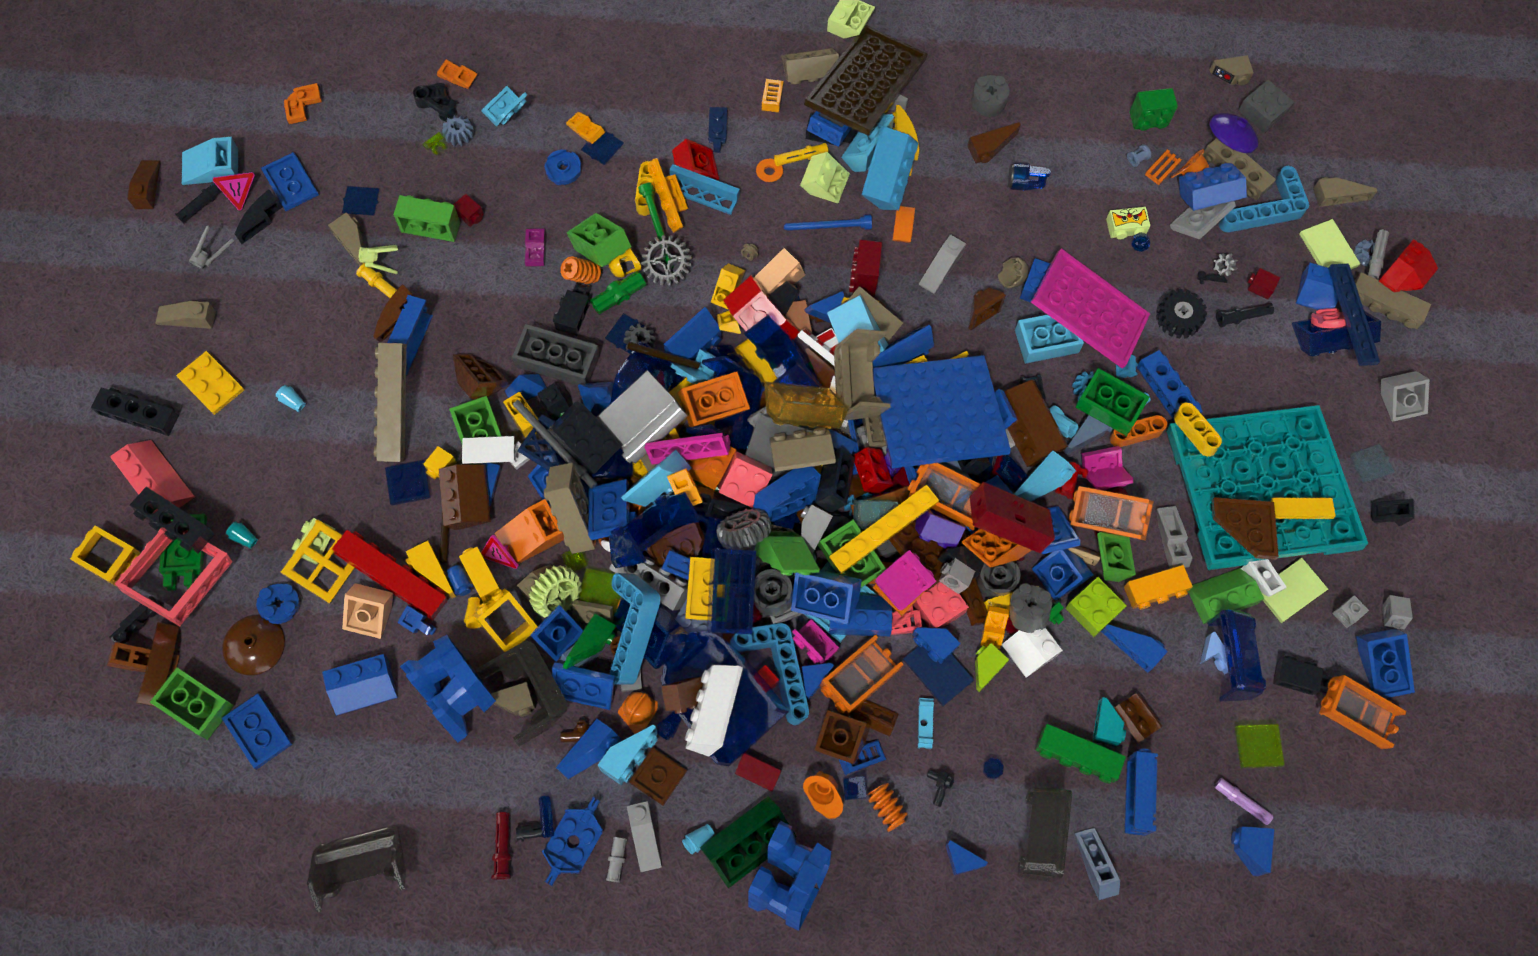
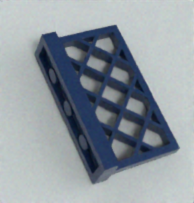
M543 414L538 420L547 430L555 423ZM534 427L518 449L519 453L548 471L550 467L568 464L566 461L558 462L556 455L559 454L545 439L537 440L535 432L538 433V431ZM539 444H547L549 451H541ZM534 445L536 452L527 450L525 446ZM551 455L553 462L548 463L544 460L543 456ZM602 467L595 474L589 472L588 474L595 480ZM582 484L586 493L589 489L588 484H586V486Z

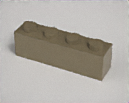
M1362 272L1355 279L1361 303L1369 307L1371 311L1380 312L1390 320L1404 323L1408 328L1418 329L1424 323L1431 307L1430 303L1403 291L1393 292L1380 283L1379 280Z

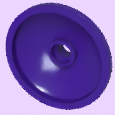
M1220 113L1214 115L1210 120V128L1214 135L1231 149L1242 153H1252L1258 147L1257 134L1246 119L1233 114Z

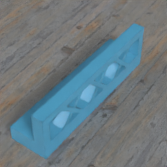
M672 164L670 176L675 174L678 182L681 181V191H685L682 192L684 198L724 213L732 214L740 198L739 188ZM694 187L698 189L699 193L690 195L687 189ZM710 193L716 199L709 202L705 200L703 195ZM729 200L732 201V204L728 209L723 207L720 202Z

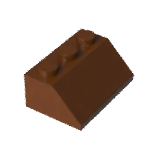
M453 465L439 469L443 525L453 530H460L491 522L486 466Z

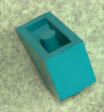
M1102 697L1098 701L1092 741L1118 746L1121 741L1124 742L1126 730L1123 729L1124 722L1109 700Z

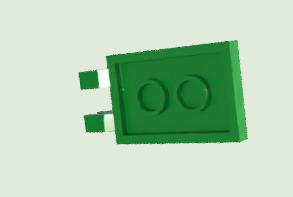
M191 514L192 517L206 525V514ZM176 539L161 553L159 572L163 574V586L167 587V591L176 590V576H184V586H187V589H189L197 579V575H200V572L203 570L204 552L202 550L199 554L192 549L188 552L179 545L181 542Z

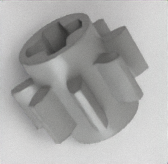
M1223 253L1219 255L1220 259L1214 260L1216 264L1213 270H1217L1221 276L1223 274L1230 276L1232 275L1231 270L1238 269L1235 267L1238 260H1234L1232 254L1225 256Z

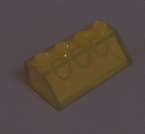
M765 382L764 385L766 412L777 425L790 424L796 427L802 425L811 428L840 429L849 410L830 388Z

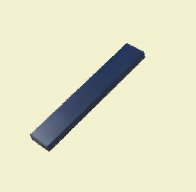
M1349 263L1331 264L1329 267L1330 274L1359 366L1378 365L1380 359Z

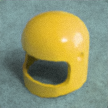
M631 248L608 264L612 274L618 278H623L629 273L641 270V265ZM632 260L635 268L624 273L620 263Z

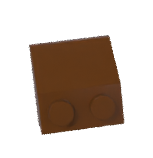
M827 710L815 751L855 764L866 743L871 725Z

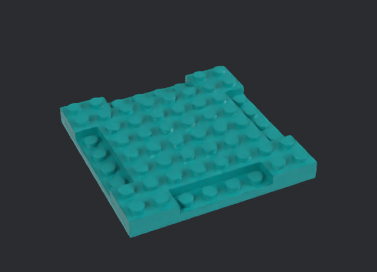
M1320 405L1206 419L1222 439L1220 447L1213 456L1202 455L1176 423L1169 425L1167 435L1176 465L1179 464L1199 528L1197 535L1208 570L1244 566L1252 561L1268 560L1255 558L1213 520V498L1270 502L1272 498H1332L1336 515L1334 519H1276L1278 558L1321 552L1324 555L1360 551L1368 545Z

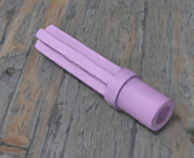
M1220 778L1215 784L1214 788L1224 794L1227 799L1234 801L1264 824L1268 825L1273 820V815L1240 792V789L1236 786H1232L1223 778Z

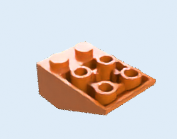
M546 499L528 507L495 532L504 547L508 545L509 554L517 564L564 541V534L562 531H559L557 519L552 515L551 508Z
M979 529L962 541V544L989 567L1017 561L1032 551L982 529Z

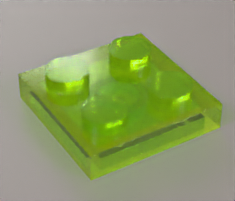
M586 568L581 584L582 591L579 593L580 598L577 600L613 606V616H615L621 596L612 588L614 574Z
M1278 724L1237 725L1235 727L1241 768L1285 766Z

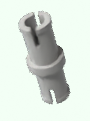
M613 837L611 856L608 857L610 863L606 881L620 883L622 863H625L623 856L627 839Z

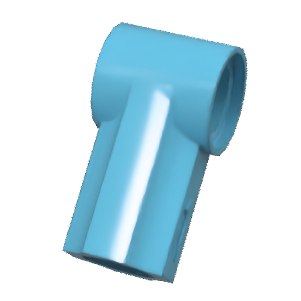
M1053 405L1049 408L1062 435L1066 438L1074 437L1078 430V424L1066 417L1058 406Z

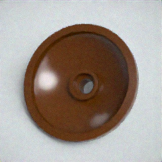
M260 615L248 616L237 621L226 633L222 647L223 656L226 663L234 671L243 675H259L270 670L280 660L285 647V637L278 624L270 623ZM252 639V643L247 645V641Z

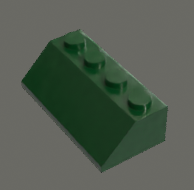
M769 796L700 847L728 889L768 859V845L779 822L782 821L789 825L780 808Z

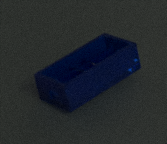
M711 549L707 632L752 634L756 551ZM717 585H723L722 597H717Z

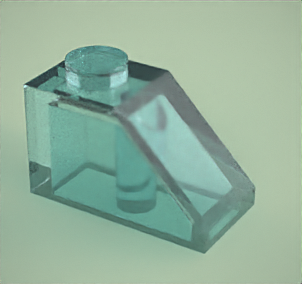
M854 500L853 520L859 526V529H867L896 508L898 502L893 500Z

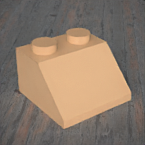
M355 583L345 594L342 629L381 639L392 609L393 593Z

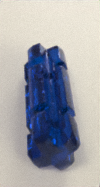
M542 796L539 798L542 835L544 838H550L554 836L552 809L550 807L551 799L549 796Z

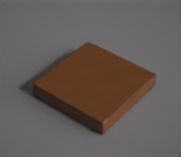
M653 747L629 783L664 806L687 770Z

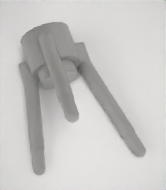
M206 226L189 262L199 268H203L204 265L209 267L212 261L234 242V239H230L208 259V254L201 250L210 229L209 226Z

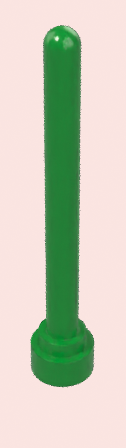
M651 182L638 186L640 195H643V198L646 199L657 237L662 241L664 231L652 197L654 195V187ZM666 254L665 262H666V265H667V264H668V261L671 260V259H669L668 256H667V254Z

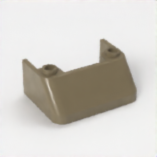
M856 329L835 347L836 406L839 420L876 417L891 408L890 404L883 403L880 397L874 396L872 361L880 354L878 341L886 336V331Z

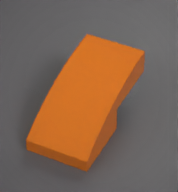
M446 59L438 70L437 76L469 89L477 77V73L463 65L459 67Z
M900 206L899 210H896L892 241L911 243L915 208Z

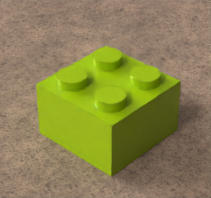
M1097 577L1065 609L1095 637L1127 605Z

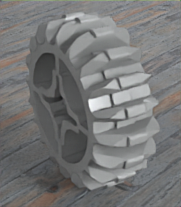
M662 235V241L655 237L657 243L653 244L650 241L649 245L651 248H644L648 254H642V258L647 259L641 262L643 266H647L643 271L645 273L650 272L647 277L649 279L654 277V283H657L660 279V285L664 286L665 280H667L668 286H671V280L678 284L677 277L684 280L685 277L682 273L689 274L685 267L692 266L691 263L686 262L692 259L691 255H686L690 250L689 248L684 249L686 246L684 242L679 245V238H676L673 242L672 235L669 236L668 241L665 235ZM668 246L679 250L681 256L671 255ZM662 248L661 255L653 259L655 252ZM666 254L668 258L671 259L668 261L667 266L664 262H662L665 260ZM681 262L679 268L671 274L672 266ZM652 265L663 266L665 275L657 273Z

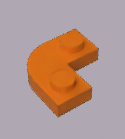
M317 83L294 88V92L287 100H284L286 118L289 124L307 121L304 106L322 102Z

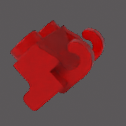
M1070 462L1076 471L1062 486V490L1059 487L1055 489V493L1067 496L1068 499H1073L1078 475L1086 478L1089 471L1081 468L1079 464Z

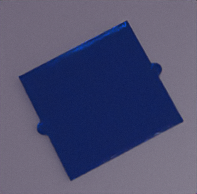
M605 131L593 144L587 142L581 151L591 156V159L606 165L624 142L614 137L613 133L610 134Z
M347 186L346 194L343 198L342 213L374 216L376 204L379 203L377 200L379 188Z
M623 313L605 339L616 345V348H621L631 354L632 350H626L627 344L623 340L626 337L625 332L627 330L630 331V326L633 325L637 328L638 320H634Z

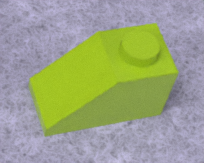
M992 643L988 647L983 645L976 653L978 657L975 660L976 690L978 692L1009 661Z

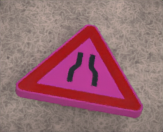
M250 172L214 177L213 182L237 210L240 211L244 206L255 175Z
M492 535L481 551L483 558L517 569L519 565L509 554L508 545L504 547L497 537Z

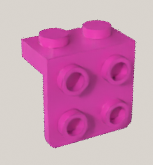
M1120 446L1082 453V468L1089 471L1086 478L1095 489L1105 491L1112 487H1124L1127 484L1133 483V477L1122 466V449Z
M910 550L875 579V583L898 610L905 609L922 592L936 582L933 573L921 564L920 558Z
M812 619L799 631L796 629L792 631L794 635L792 639L801 650L806 648L808 657L815 664L818 662L825 664L840 649Z

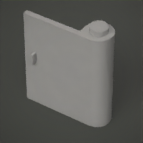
M647 370L596 418L622 445L621 447L624 452L622 456L629 463H637L647 454L645 443L661 441L688 416V413Z

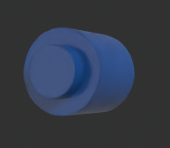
M460 565L453 566L447 570L446 578L454 594L460 596L469 594L473 584L466 570Z

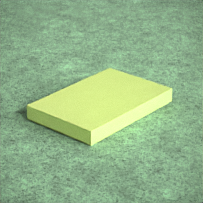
M1333 219L1300 232L1301 238L1318 265L1329 268L1331 264L1349 263L1351 269L1360 265V262Z
M1301 558L1278 574L1286 585V589L1270 597L1263 593L1262 595L1264 603L1277 619L1283 623L1327 591L1328 588L1304 559Z

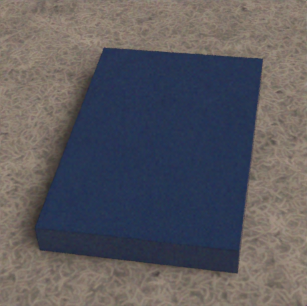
M918 646L903 658L907 666L942 706H945L974 681L952 654L940 664L938 661L934 662L928 656V651L924 647Z

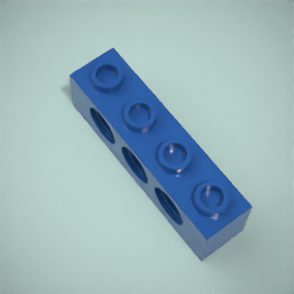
M1160 350L1140 360L1137 369L1173 420L1181 406L1178 402L1191 403L1200 413L1203 412L1200 403L1195 401L1190 389L1183 384L1178 372L1173 370L1168 358ZM1167 386L1172 387L1174 391L1168 389Z

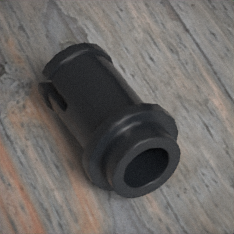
M542 823L522 826L521 824L520 827H516L517 840L524 842V839L543 837Z

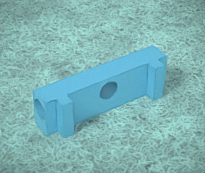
M919 698L918 748L932 749L934 702L930 698ZM924 720L927 722V725L922 726L920 722Z

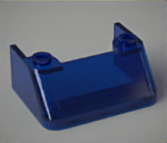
M769 315L744 333L756 346L757 350H755L757 356L761 360L765 359L777 377L772 383L783 399L787 397L791 400L817 395L824 390L797 344Z
M726 355L704 359L702 364L714 371L713 379L738 372L750 409L715 421L714 425L707 424L689 427L686 432L693 436L723 433V436L729 435L731 447L746 449L754 428L747 419L750 415L757 412L762 390L761 381L756 375Z
M685 492L668 497L662 495L656 498L654 505L623 527L619 526L611 531L612 535L609 537L611 562L615 568L646 562L647 560L642 554L643 551L675 527L696 523L701 520Z
M1232 609L1222 610L1208 622V626H1221L1231 684V690L1219 697L1220 702L1253 700L1266 689V680L1262 677L1255 635L1256 620L1250 613Z

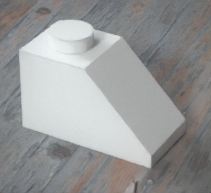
M1269 560L1252 561L1241 568L1256 580L1261 593L1268 597L1287 588Z

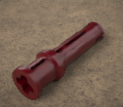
M507 812L496 813L495 854L492 856L494 874L491 875V879L494 880L511 879L509 874L511 856L508 849L510 813Z

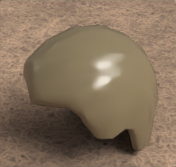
M1014 257L1003 263V270L998 274V279L1004 287L1008 289L1018 287L1026 281L1028 266L1024 260Z

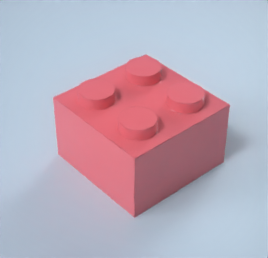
M735 451L718 485L719 493L753 508L755 494L767 487L773 475L772 467Z
M941 582L937 583L930 590L927 589L913 604L916 610H920V616L928 628H943L965 614L969 608L960 594H957Z

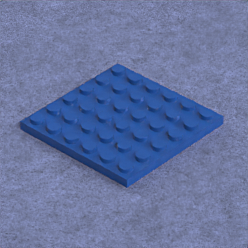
M984 355L873 368L875 396L880 397L883 403H888L891 408L880 414L891 468L1010 454L1011 448Z

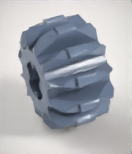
M454 115L453 119L447 118V123H443V136L453 146L459 143L462 147L463 141L468 143L469 139L473 138V126L468 118L464 119L462 115L457 118Z

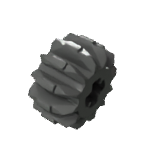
M640 323L637 324V328L633 325L630 326V331L627 330L625 332L626 337L623 340L627 344L626 350H629L627 349L629 342L654 349V342L656 341V337L652 336L654 331H647V325L641 328Z

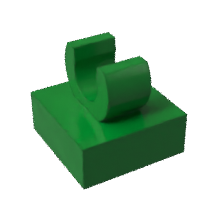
M1052 602L1050 621L1053 624L1057 623L1059 625L1064 620L1063 616L1059 613L1064 608L1060 602Z

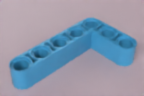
M1285 166L1276 177V185L1282 200L1232 209L1219 221L1220 229L1224 232H1233L1300 219L1309 208V202L1296 169L1292 166Z
M616 573L612 578V588L630 603V607L610 675L615 676L614 685H632L636 682L659 609L660 595L636 574Z
M784 623L738 630L730 640V646L734 651L746 652L771 648L786 719L792 725L801 724L808 717L809 708L790 627ZM776 631L781 632L784 638H779L776 635ZM757 634L762 635L764 637V641L758 640ZM737 637L743 638L745 644H740L737 641ZM780 651H785L788 658H784ZM785 670L792 673V678L785 675ZM789 690L795 691L797 698H793L789 694ZM794 710H798L801 713V718L794 715Z

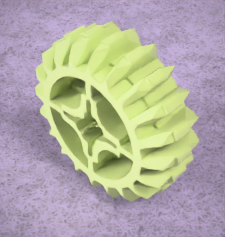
M553 565L551 570L546 568L544 574L540 573V578L534 580L535 585L531 586L532 592L529 593V602L534 611L545 618L558 605L565 611H571L573 601L580 598L578 593L582 591L580 588L582 583L578 575L570 568Z

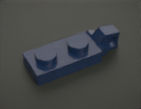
M710 107L708 141L713 143L714 153H721V144H725L727 137V107Z

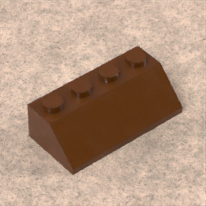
M1034 380L1027 381L1004 392L1017 417V420L1007 429L1027 467L1039 466L1052 451L1058 454L1068 447Z

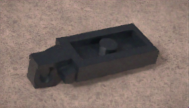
M149 596V597H148V599L152 600L153 602L157 603V604L160 605V606H163V605H162L157 599H155L153 596ZM140 604L119 624L120 627L109 636L114 643L125 644L129 641V637L133 632L142 629L144 622L149 617H154L158 613Z

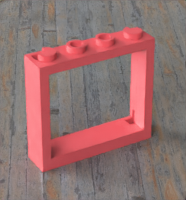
M160 529L157 535L146 544L145 549L140 555L133 559L129 568L120 575L121 577L115 585L121 592L176 625L181 626L233 561L227 553L207 543L202 551L214 558L175 606L168 611L132 589L172 542L164 535L165 531Z

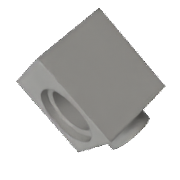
M955 558L942 566L940 570L942 574L939 581L959 594L969 587L975 571Z
M1354 595L1332 614L1348 628L1369 610Z
M1389 595L1382 609L1384 626L1405 629L1413 618L1410 598Z

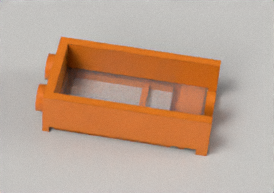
M939 463L920 465L917 474H919L917 480L913 479L908 487L910 491L909 497L925 485H928L939 499V502L932 509L974 530L975 526H973L969 497L981 484Z
M1081 486L1075 491L1073 498L1075 506L1069 516L1072 526L1146 540L1154 501Z
M874 635L825 677L820 684L823 695L831 698L835 703L836 709L846 716H849L850 713L899 672L904 665L902 662L896 665L890 658L891 651L888 648L882 650L876 643L877 635Z
M1346 675L1333 677L1329 681L1328 691L1321 701L1319 714L1327 716L1375 744L1378 748L1388 749L1394 747L1393 743L1386 740L1388 734H1395L1399 730L1397 725L1392 724L1394 717L1405 715L1406 711Z

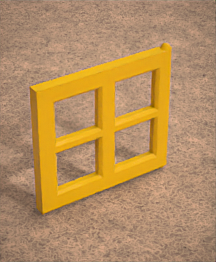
M315 520L316 524L287 562L281 573L327 603H330L354 567L347 564L343 569L329 560L334 553L332 548L341 538L342 534L320 520ZM320 531L335 540L325 556L309 547ZM303 554L319 563L308 579L293 570ZM323 567L339 576L328 592L312 583Z

